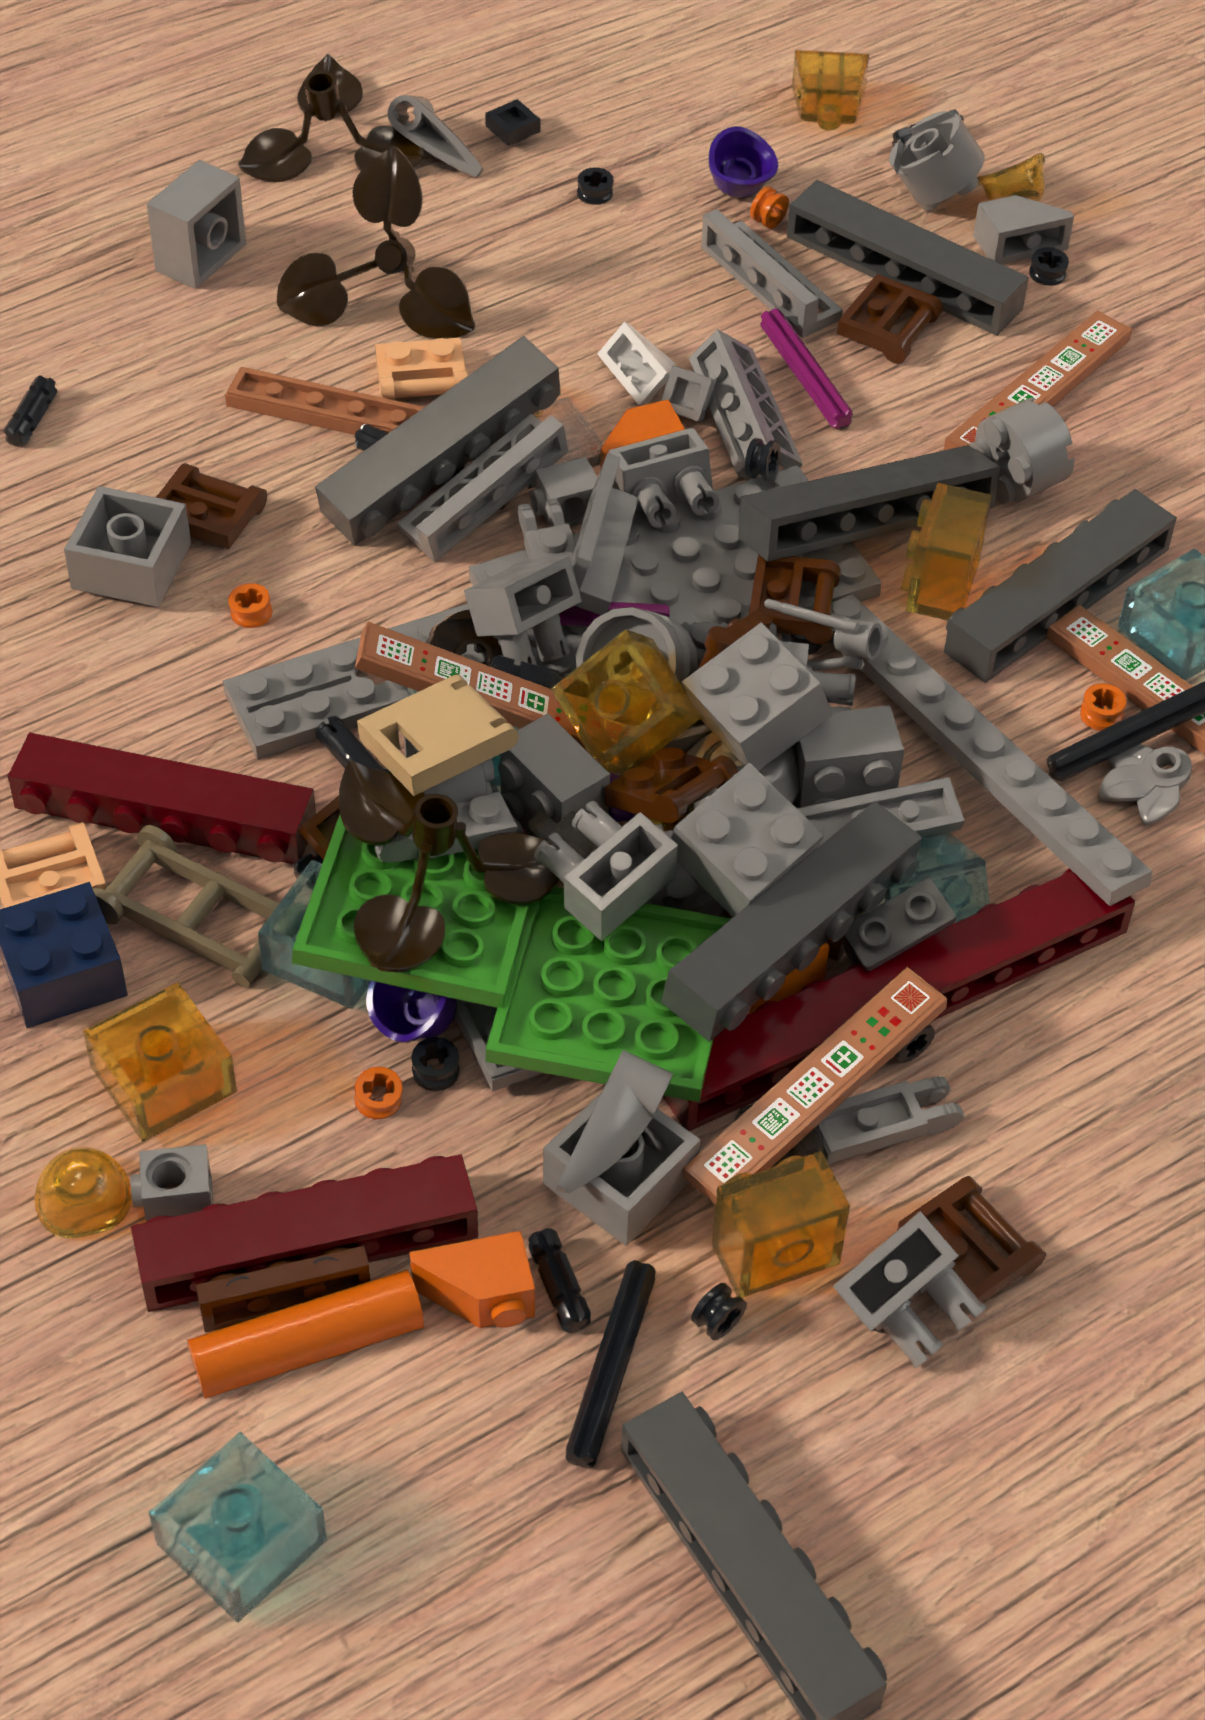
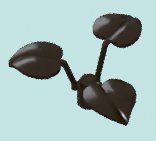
M327 54L311 70L298 92V105L304 113L300 136L297 138L292 131L283 128L265 130L250 141L242 159L238 162V166L244 173L264 181H285L300 175L312 161L310 150L303 146L308 140L312 116L321 121H329L334 119L337 114L341 115L355 142L362 146L355 153V163L360 171L390 147H397L407 157L413 167L420 164L422 159H424V151L422 147L406 138L393 126H377L370 130L367 139L363 138L348 114L349 111L353 110L360 103L363 97L362 85L352 73L340 66L332 56Z
M390 147L361 170L353 185V201L359 214L368 222H383L384 231L389 236V240L380 243L377 247L375 260L337 274L336 265L329 255L316 252L301 256L287 268L280 280L277 290V305L282 312L303 323L314 326L330 324L340 318L347 307L348 293L341 281L379 267L380 270L387 274L404 272L405 285L411 291L401 298L399 312L403 321L412 331L434 339L455 338L470 333L475 329V322L471 313L469 295L465 284L455 272L445 267H430L421 271L415 283L413 282L412 273L414 268L412 264L416 256L414 246L406 238L400 237L399 232L394 231L392 228V224L399 227H407L415 223L422 209V190L410 161L397 147Z
M353 760L348 762L339 788V811L347 831L364 843L378 846L391 842L398 832L405 837H409L412 834L414 844L420 849L409 902L396 895H380L366 901L356 914L354 921L355 940L372 967L386 972L408 971L429 961L441 948L445 936L443 915L436 909L418 906L421 899L430 856H438L448 851L453 846L456 838L473 870L479 873L485 872L484 887L487 892L500 901L513 905L533 904L547 896L560 879L534 858L537 847L545 839L511 832L493 834L481 841L477 857L465 833L466 824L464 822H457L458 807L451 798L443 794L424 795V792L413 796L391 772L372 769Z

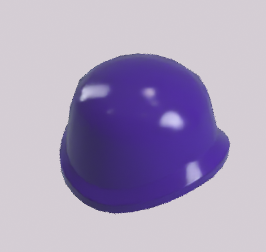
M729 127L717 134L711 143L708 162L714 183L721 192L730 197L746 198L756 194L777 173L778 159L774 150L761 136L747 128Z
M370 981L367 990V1010L372 1023L385 1036L400 1043L421 1042L426 1038L438 1037L448 1029L455 1017L457 999L375 981Z

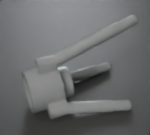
M767 599L764 603L768 609L836 628L834 647L837 651H842L844 657L808 661L807 666H811L812 671L844 667L860 670L863 659L875 660L880 652L883 632L879 623L855 620L831 612L830 616L772 599Z

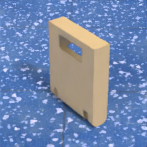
M453 675L357 721L360 741L413 796L513 748L519 738L518 731L510 723H507L506 719L472 686L468 685L467 681L460 675ZM398 730L419 751L418 753L406 758L399 751Z

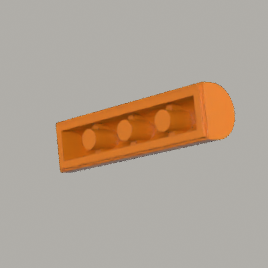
M404 1270L188 1339L187 1345L204 1399L424 1328V1318L412 1277L408 1270Z

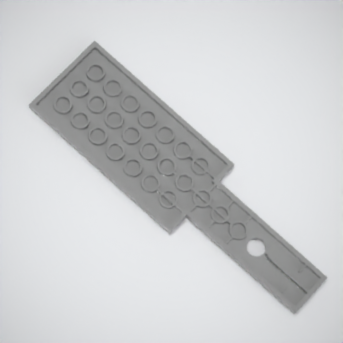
M796 465L777 471L775 478L770 482L764 481L762 476L718 489L715 492L720 499L719 506L714 512L709 514L703 507L705 515L700 516L692 511L687 501L673 504L677 511L674 521L666 526L662 519H660L662 527L658 528L653 527L649 523L645 513L635 515L611 602L665 604L669 606L670 618L676 620L680 625L685 621L690 625L694 622H715L718 625L725 622L728 625L735 618L741 620L749 615L758 553L738 538L741 496L809 480L799 466ZM579 533L573 534L576 543L579 537ZM853 542L794 555L797 557L831 560L840 566V582L834 588L832 602L850 594H853L860 602L880 596L882 582ZM526 549L470 566V582L474 586L529 559ZM802 581L799 607L812 610L815 593L813 582ZM468 604L461 605L388 629L426 643L432 627L453 613L469 610ZM562 626L570 653L563 655L559 659L546 662L540 661L533 629H528V638L536 664L558 670L559 676L562 677L565 676V673L577 675L576 652L582 634L588 627ZM360 637L223 680L224 694L257 760L317 741L315 733L322 721L334 732V727L327 719L331 716L340 717L344 725L351 730L358 727V720L418 691L388 680L374 685L373 681L369 678L357 677L358 669H355ZM467 645L466 653L461 654V656L479 663L484 662L483 653L475 652L474 645Z

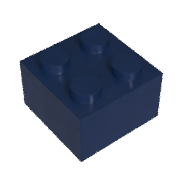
M90 882L0 909V957L26 1028L128 996L121 958Z

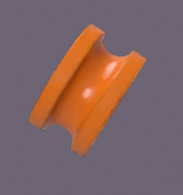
M770 186L763 188L752 202L750 208L751 219L762 222L763 226L769 229L775 228L787 214L789 199L782 193L777 194V191Z
M247 583L236 587L229 594L230 614L232 620L237 625L255 628L264 625L272 617L273 610L270 603V595L264 586L256 583Z
M1101 683L1090 686L1084 693L1080 710L1082 721L1090 728L1099 731L1122 721L1127 702L1125 694L1119 688L1110 684Z
M379 1066L364 1070L357 1077L354 1087L355 1106L361 1114L367 1118L385 1119L396 1113L401 1106L403 1093L402 1081L397 1073L389 1068ZM374 1086L386 1087L383 1101L371 1100Z

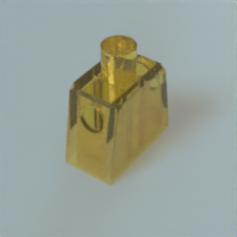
M795 50L792 89L800 119L805 122H818L820 128L827 131L837 129L840 124L855 123L866 89L869 54Z

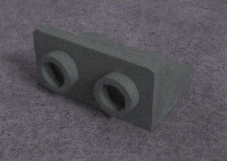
M928 877L879 905L872 912L865 913L853 920L852 925L842 937L845 953L852 964L860 961L865 970L872 971L955 923V913L932 879Z

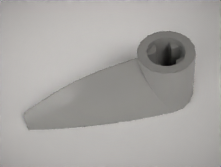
M401 95L390 103L388 119L398 132L428 153L473 177H478L482 173L483 168L456 134L434 114L433 106L427 99L421 96ZM408 107H414L413 114L416 116L414 121H408L410 117L407 112Z
M623 1049L555 1190L571 1193L597 1178L614 1165L631 1148L653 1118L674 1073Z

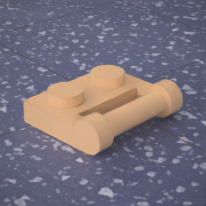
M438 338L434 340L375 344L382 398L395 400V398L442 395L468 376L465 369L461 338Z
M83 822L69 826V832L2 851L0 848V900L3 908L86 882H90L92 888L104 890L107 888Z

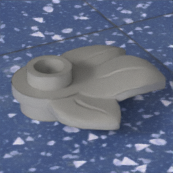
M1139 744L1108 759L1114 769L1103 779L1099 792L1100 800L1110 802L1137 801L1142 822L1147 826L1154 824L1172 813L1179 805V790L1186 785L1192 774L1191 759L1186 752L1176 747L1167 746L1154 750ZM1168 765L1173 766V767H1171V768H1169V769H1162V768H1161V767H1163V766H1168Z

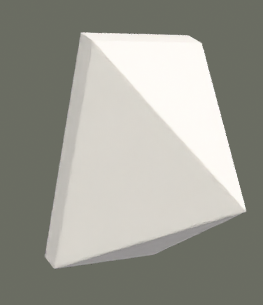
M625 321L597 354L639 406L647 405L668 381L671 368L676 364Z

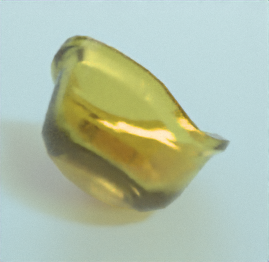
M1038 153L1017 165L999 172L978 176V184L983 187L989 201L1017 195L1039 202L1045 194L1044 154Z
M74 1147L60 1152L44 1168L36 1186L34 1200L38 1219L49 1232L62 1238H78L107 1231L123 1221L129 1212L132 1204L129 1178L120 1164L103 1151L89 1147Z

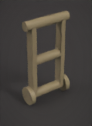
M152 825L144 826L137 834V842L140 845L137 852L105 890L93 888L106 923L117 924L124 916L233 971L232 978L242 987H249L304 916V908L295 901H289L283 906L177 853L176 845L167 833ZM153 863L203 887L177 921L126 897ZM222 897L272 921V924L247 956L195 931Z

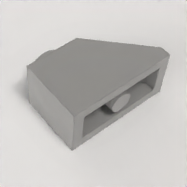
M1013 195L978 203L973 237L989 259L1000 264H1006L1032 258L1033 253L1043 247H1053L1061 251L1068 250L1074 216L1070 211Z

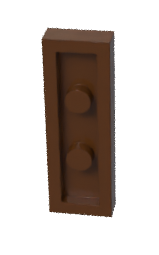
M361 1246L352 1249L334 1248L326 1251L321 1256L296 1262L278 1261L270 1264L265 1269L240 1275L222 1274L212 1278L209 1282L195 1286L204 1331L210 1332L371 1280L365 1247Z

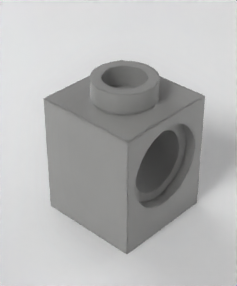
M586 457L535 470V489L530 491V501L535 515L543 516L548 527H550V524L545 515V501L554 498L558 499L559 505L562 508L565 524L569 523V526L573 527L583 523L588 502L597 480V476Z
M206 1144L139 1151L140 1173L130 1175L133 1207L144 1208L146 1222L157 1216L166 1215L174 1217L201 1211L203 1208L213 1204L212 1175ZM172 1184H178V1185H179L178 1187L173 1188V1189H163L164 1187H166V1186H168V1185H172Z

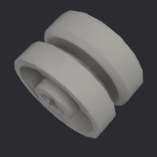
M633 607L612 609L596 618L582 634L576 652L577 676H581L585 680V695L598 707L618 715L630 716L632 713L678 702L682 693L686 691L682 681L698 670L697 649L688 631L673 618Z

